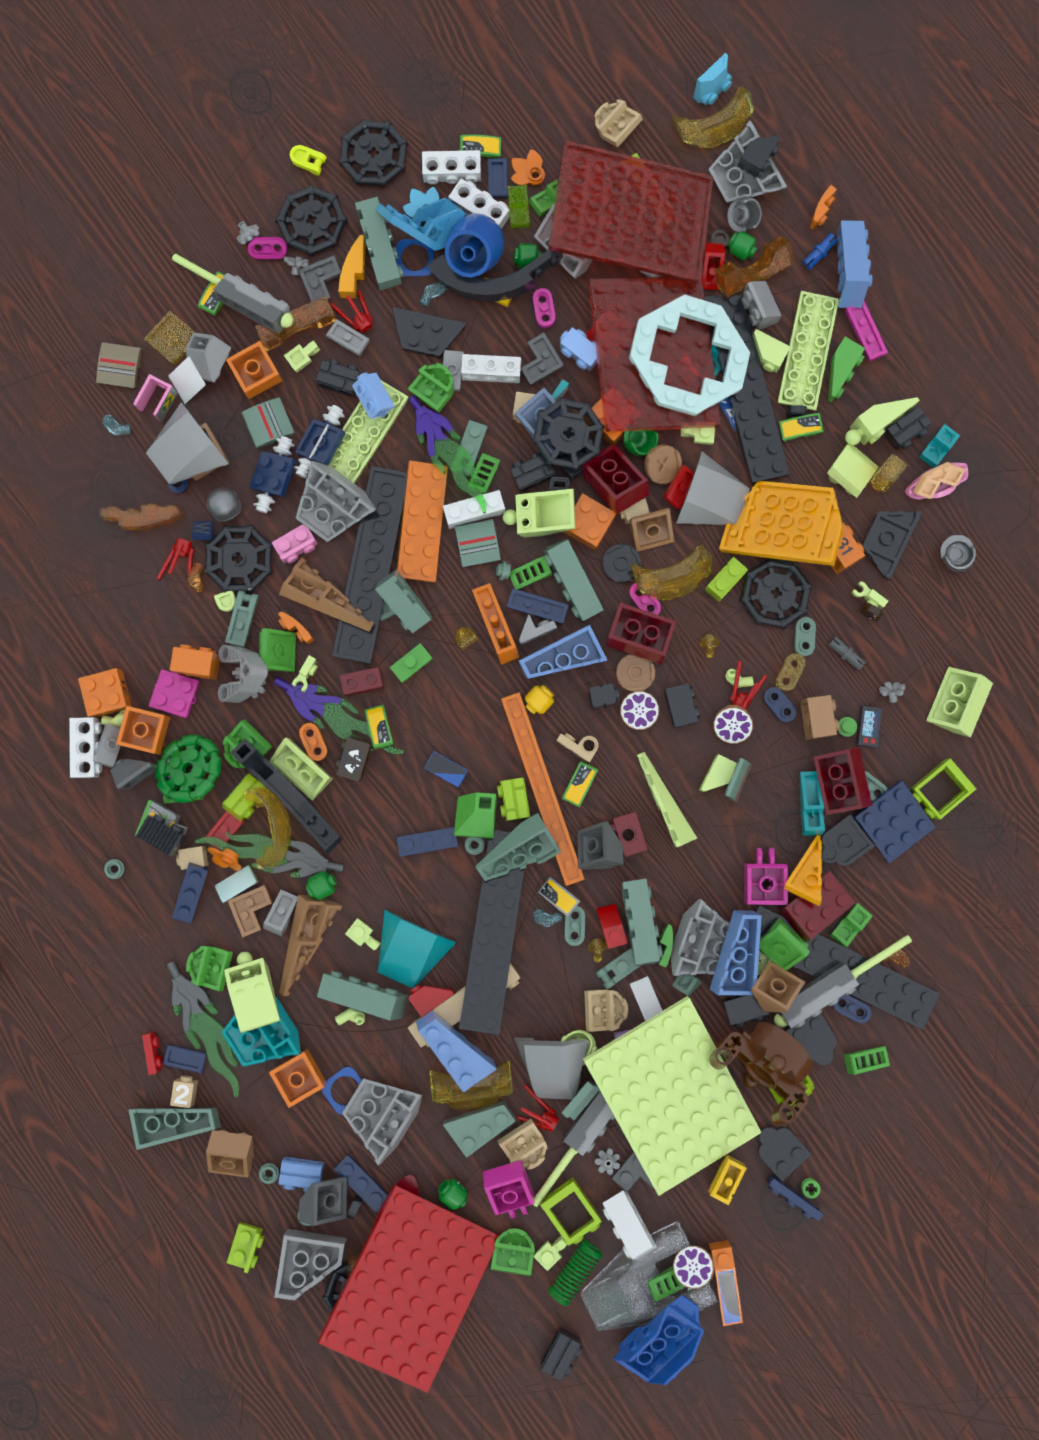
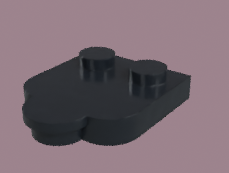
M849 814L822 835L821 840L824 846H822L821 859L829 864L837 862L841 866H848L872 849L874 844Z
M821 1013L815 1017H808L804 1020L805 1023L798 1028L788 1027L784 1030L804 1047L812 1062L816 1061L820 1065H828L832 1062L834 1057L832 1050L835 1048L837 1040Z
M765 1127L759 1134L761 1143L758 1146V1154L781 1181L786 1179L812 1155L786 1127H778L777 1129Z

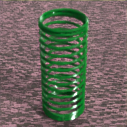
M586 1240L580 1242V1248H576L577 1252H573L575 1256L572 1255L571 1259H568L567 1267H563L564 1271H560L562 1275L558 1274V1278H555L556 1282H552L553 1286H550L548 1289V1293L564 1306H569L572 1298L578 1293L577 1290H580V1286H583L585 1279L591 1274L590 1271H593V1267H596V1263H599L598 1260L603 1257L601 1251Z

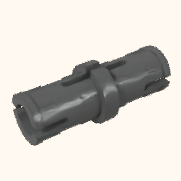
M837 636L828 644L829 647L841 656L842 660L849 662L857 671L866 663L865 660L853 651L854 648L848 647Z

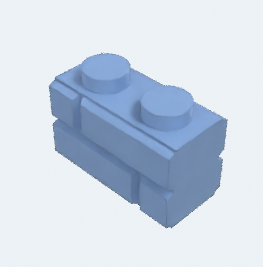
M284 1157L281 1163L279 1185H284L283 1188L288 1190L300 1187L306 1192L312 1183L322 1181L324 1162Z

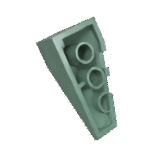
M537 813L520 823L475 867L486 881L508 874L509 870L518 867L521 870L527 868L526 865L537 862V864L543 863L559 854L561 850Z

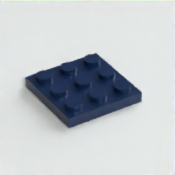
M902 780L897 781L872 801L873 806L863 808L853 816L887 863H891L936 828Z

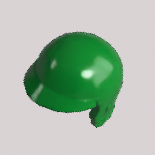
M637 419L627 426L624 433V445L632 455L645 456L652 448L657 446L659 436L656 431L652 430L651 425L646 420Z

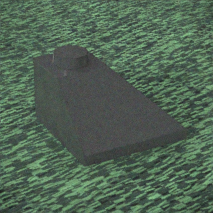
M122 758L114 764L115 767L110 771L118 789L130 790L154 773L158 766L156 763Z
M605 821L577 831L578 869H610L623 865V845L608 822Z
M347 1177L312 1183L299 1200V1221L316 1226L346 1219Z

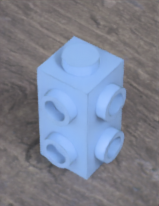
M572 327L569 332L566 330L559 339L561 341V352L566 357L575 359L576 364L581 369L591 371L602 358L603 351L601 346L595 341L590 342L586 338V334L580 329L575 330Z
M366 372L357 377L358 380L352 387L370 419L384 417L395 407L377 373L368 374Z

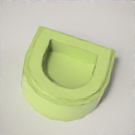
M226 591V593L223 592L214 596L219 609L224 612L234 610L236 596L233 591Z

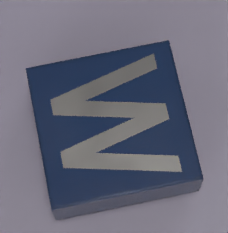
M213 521L194 522L192 539L212 540L214 532Z

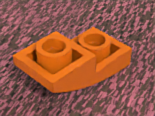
M832 185L825 191L815 209L810 225L812 230L817 225L821 226L828 218L826 216L830 209L828 207L835 200L834 194L837 190Z
M284 612L278 613L281 618L278 621L284 630L288 629L290 632H293L297 629L298 631L295 633L300 641H305L308 645L315 641L311 634L297 620Z

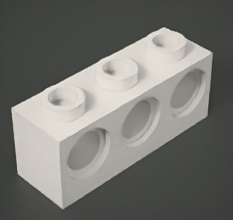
M480 150L422 152L424 182L429 184H437L438 182L455 184L461 178L472 183L481 181ZM450 166L456 167V169L452 171L448 170L447 168ZM474 166L475 169L468 170L467 167ZM430 167H436V168H437V169L434 170V171L428 170Z
M461 178L448 197L452 203L466 213L465 216L473 213L485 214L495 220L501 229L510 217L508 206L502 201L497 202L488 192L480 191L469 180L465 181ZM462 193H467V194H469V195H468L467 197H465V198L460 197V194H462ZM478 203H482L485 205L482 208L476 207ZM495 213L501 215L499 218L492 217Z
M462 354V380L520 383L521 357Z
M94 717L69 718L70 778H99V773L102 772V764L93 761L99 744V734L102 732L101 722H99L98 718ZM88 723L90 730L84 733L83 726ZM89 743L90 750L89 752L85 753L83 751L84 744ZM88 762L90 764V770L89 772L85 773L83 770V766L85 763Z

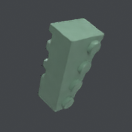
M378 197L356 202L355 206L379 290L401 285L400 277H404L401 265L397 266L395 259L399 258L396 247L392 248L390 241H393L391 230L386 229L385 223H388V220L376 211L379 200Z
M561 539L542 549L547 564L555 572L553 575L557 583H561L564 589L562 593L567 601L570 600L573 606L571 610L575 618H580V620L584 621L603 611L604 609L569 541Z
M647 879L622 882L621 890L635 967L659 963L663 954L661 945L657 946L656 938L659 937L657 925L654 926L655 910L654 906H651L650 903L652 894L650 886L647 885Z
M337 971L323 974L317 994L318 998L389 1021L403 1018L409 995L397 992V990L379 987L375 983L361 982V979L356 977H343V973Z
M217 1108L128 1109L136 1150L221 1128Z

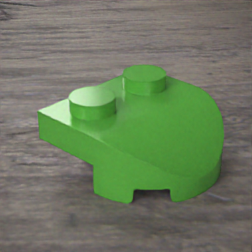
M439 363L429 366L424 365L418 370L420 374L409 386L408 390L439 413L454 393V380L450 371L444 365Z
M245 719L223 741L224 757L235 768H245L231 753L245 738L264 756L272 748Z
M201 946L195 952H192L188 957L186 970L192 978L191 982L197 986L223 991L226 982L224 970L229 968L233 952L213 946Z
M515 1228L506 1230L498 1236L495 1242L491 1270L531 1276L535 1252L534 1243L523 1230Z

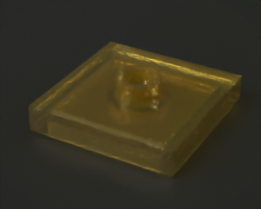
M169 311L144 340L175 366L186 353L185 349L194 331Z

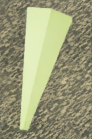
M645 752L638 754V760L658 810H661L674 846L679 847L697 839Z

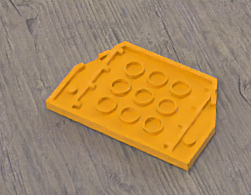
M759 481L746 494L744 498L745 505L736 524H726L719 550L724 553L834 566L844 531L835 491L829 487Z

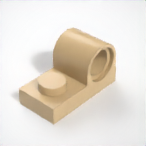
M567 733L565 736L560 734L556 740L588 763L598 749V741L592 736L584 737L578 745L574 743L576 739ZM590 740L593 742L594 749L592 751L584 749L583 743Z

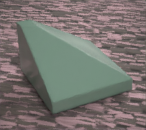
M683 974L676 978L672 986L685 995L690 996L702 981L693 975Z

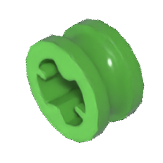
M806 1178L801 1183V1191L807 1198H816L820 1194V1185L813 1178ZM810 1183L815 1187V1190L812 1189V1193H809L806 1189V1186L809 1187L808 1184Z

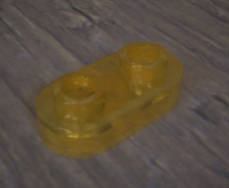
M794 653L785 659L776 678V685L780 690L789 691L796 686L805 667V659L802 655ZM791 661H796L797 667H792ZM783 678L789 680L788 685L783 684Z

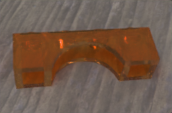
M780 236L765 244L761 257L753 265L739 268L731 261L715 269L718 290L728 298L744 290L747 283L767 279L771 275L795 264L792 243L783 236Z
M324 296L291 310L293 324L290 327H284L279 334L261 324L255 326L262 345L268 351L284 344L286 339L294 333L306 328L324 327L335 322L336 317L327 296Z

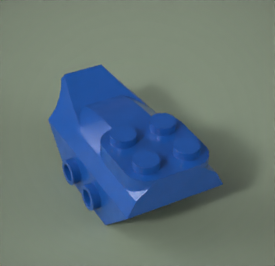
M681 1295L674 1302L667 1305L646 1326L637 1327L620 1343L619 1352L613 1359L650 1384L667 1385L694 1359L704 1332L699 1321V1306L684 1295Z

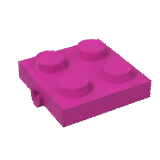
M161 669L149 707L188 719L192 704H195L197 700L195 696L200 682Z

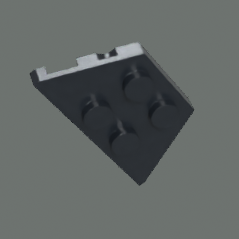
M393 307V314L402 350L441 358L444 350L452 345L458 334L466 327L464 322Z
M879 511L876 514L862 546L864 553L886 580L891 579L920 518L921 511Z

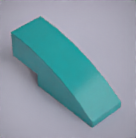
M817 771L800 772V808L803 836L823 835L825 831L824 803Z

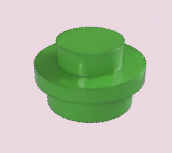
M844 717L838 721V732L840 735L849 737L855 734L857 723L854 719Z

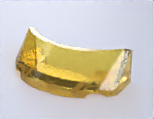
M741 86L724 108L709 117L689 120L686 117L679 118L676 115L671 117L682 141L699 148H711L728 142L744 129L743 125L748 118L752 117L754 107L750 91Z
M700 545L684 560L666 568L646 569L637 566L635 563L630 564L638 590L641 593L652 596L657 600H671L692 592L698 587V583L703 578L709 577L712 573V555L703 545Z
M264 786L243 790L245 800L253 801L256 808L266 807L270 823L273 846L264 847L265 853L262 857L257 858L258 869L279 865L287 853L291 839V826L287 810L281 800Z
M505 1061L496 1067L497 1070L465 1092L460 1089L451 1075L430 1070L433 1102L436 1104L447 1103L449 1108L460 1110L483 1108L498 1103L499 1097L509 1096L513 1093L510 1061Z

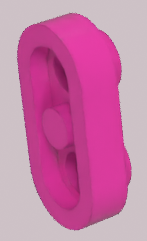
M255 237L250 240L248 245L249 254L256 259H280L285 256L287 251L286 242L279 237ZM259 244L262 248H257L255 245ZM278 244L281 248H276L274 245Z
M540 288L533 294L536 322L542 328H550L555 323L552 294L549 290ZM544 298L546 301L541 303L539 299ZM546 316L549 320L543 321L542 318Z
M634 583L630 588L629 595L637 608L649 612L647 606H653L654 611L650 613L658 615L661 605L645 583ZM641 590L642 596H637L635 591Z

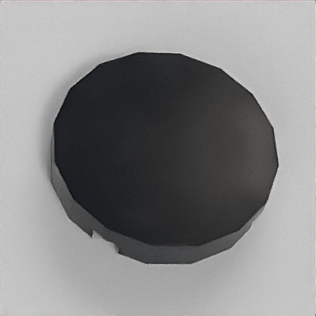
M613 545L603 556V571L614 582H629L640 571V555L635 548L629 545Z

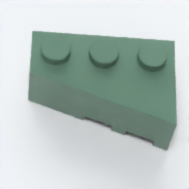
M397 569L378 582L375 590L388 604L392 613L401 619L400 622L405 630H410L414 633L432 619V615Z
M503 1100L469 1113L466 1112L462 1115L445 1119L443 1126L467 1158L516 1121V1116Z

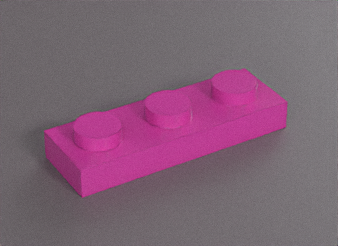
M865 301L862 308L847 307L845 312L860 345L865 348L864 354L868 362L886 355L888 351Z

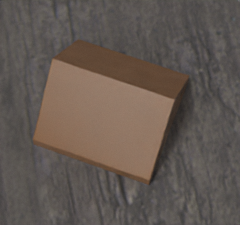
M669 508L630 518L629 526L637 552L674 542Z
M769 961L751 992L763 1012L787 1013L805 982Z

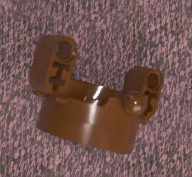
M766 1022L757 1023L749 1034L745 1031L742 1034L738 1032L729 1034L711 1053L709 1057L710 1065L720 1070L737 1057L746 1065L745 1071L747 1073L743 1078L746 1087L755 1088L760 1084L763 1087L773 1089L782 1098V1101L772 1113L773 1122L780 1127L792 1123L808 1103V1096L805 1092L808 1088L802 1082L812 1070L813 1063L807 1051L786 1031ZM734 1041V1045H733L734 1047L731 1048V1049H728V1047H729V1046L732 1044V1042ZM718 1054L724 1057V1063L719 1061ZM796 1100L797 1104L791 1106V1104ZM781 1111L786 1113L787 1120L782 1118Z

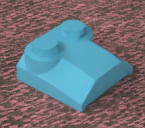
M726 53L697 79L693 98L698 103L712 105L717 100L719 94L722 91H727L732 85V76L727 72L728 55Z

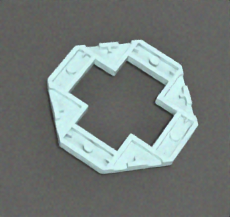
M683 295L637 321L629 359L633 365L635 364L640 373L639 376L646 387L652 392L653 399L657 405L696 416L742 389L750 351L722 306ZM680 316L715 326L711 345L729 350L723 381L719 382L705 377L702 382L700 395L665 385L664 381L668 366L649 361L657 328L675 333Z

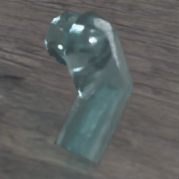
M441 283L428 285L419 303L428 307L431 298L440 296L445 292V286Z
M105 415L103 417V425L111 434L122 435L131 433L129 424L119 425L112 415Z
M537 909L533 913L535 922L544 927H549L563 921L560 912L549 915L541 909Z

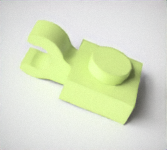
M312 341L304 348L300 344L285 354L284 357L297 373L312 362L309 356L315 355L320 349Z
M696 422L695 428L684 425L681 428L680 436L694 437L693 443L713 445L715 424Z
M861 581L857 585L862 588V592L859 593L856 590L851 592L855 597H864L867 604L874 605L879 609H882L888 602L887 599L875 590L869 589Z
M307 657L299 671V675L293 680V687H296L298 682H302L304 686L301 691L305 692L307 690L308 683L306 679L310 675L313 676L318 668L315 658Z
M359 918L355 920L345 933L359 946H362L365 942L370 948L376 950L381 944L371 936L374 930Z
M559 1236L553 1244L547 1240L534 1253V1258L548 1271L562 1257L559 1251L565 1248L567 1243L562 1236Z

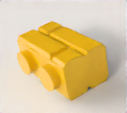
M726 1154L708 1189L710 1196L729 1205L732 1194L735 1193L747 1169L745 1164Z

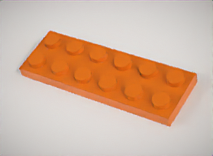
M410 460L408 462L397 570L404 579L436 582L448 466Z

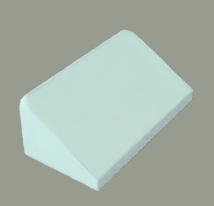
M248 865L215 885V888L222 903H225L259 881Z

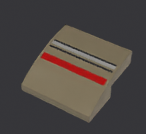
M102 342L96 383L136 388L141 348Z

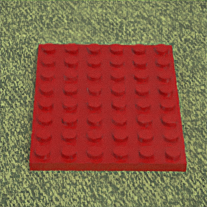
M394 1184L318 1339V1343L428 1393L493 1255L495 1242L500 1235Z

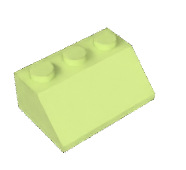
M948 667L926 721L953 733L971 737L993 683L981 674Z

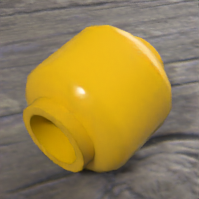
M536 685L525 696L526 708L533 714L536 712L544 714L554 703V694L546 686Z

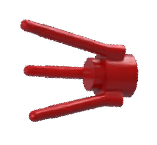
M360 290L357 293L365 314L363 312L360 313L350 295L346 296L357 314L354 317L355 322L335 304L330 303V306L355 331L359 330L360 333H364L373 326V319Z
M177 538L157 576V580L161 579L171 560L172 563L168 574H172L178 557L186 558V555H188L187 578L191 579L192 557L194 549L191 548V542Z
M738 661L730 700L733 701L732 705H738L747 710L752 699L766 680L767 675H764L758 683L754 684L749 694L744 692L737 694L742 661Z
M524 1085V1088L547 1113L544 1111L539 1116L524 1107L521 1108V1111L537 1119L538 1122L533 1120L537 1127L544 1131L547 1129L552 1132L559 1120V1117L555 1116L556 1111L551 1109L541 1098H538L532 1089ZM517 1116V1119L523 1122H527L528 1120H530L528 1118Z

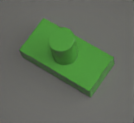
M420 643L393 664L390 669L404 683L433 660V658Z

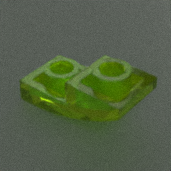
M527 185L508 186L511 228L530 227Z

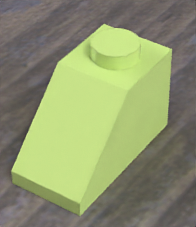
M756 329L753 339L760 364L765 370L777 373L790 346Z
M719 754L716 755L699 791L704 792L728 784L737 763Z

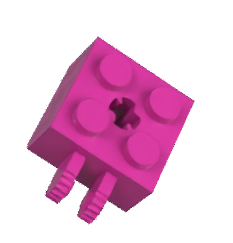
M756 848V863H744V903L788 905V891L784 889L788 880L787 864H775L774 848H769L768 864H762V848ZM767 878L766 881L770 882V885L763 889L762 882Z
M522 1160L483 1171L484 1189L495 1215L509 1212L510 1217L515 1218V1210L519 1208L523 1215L528 1214L527 1206L535 1204L534 1191Z

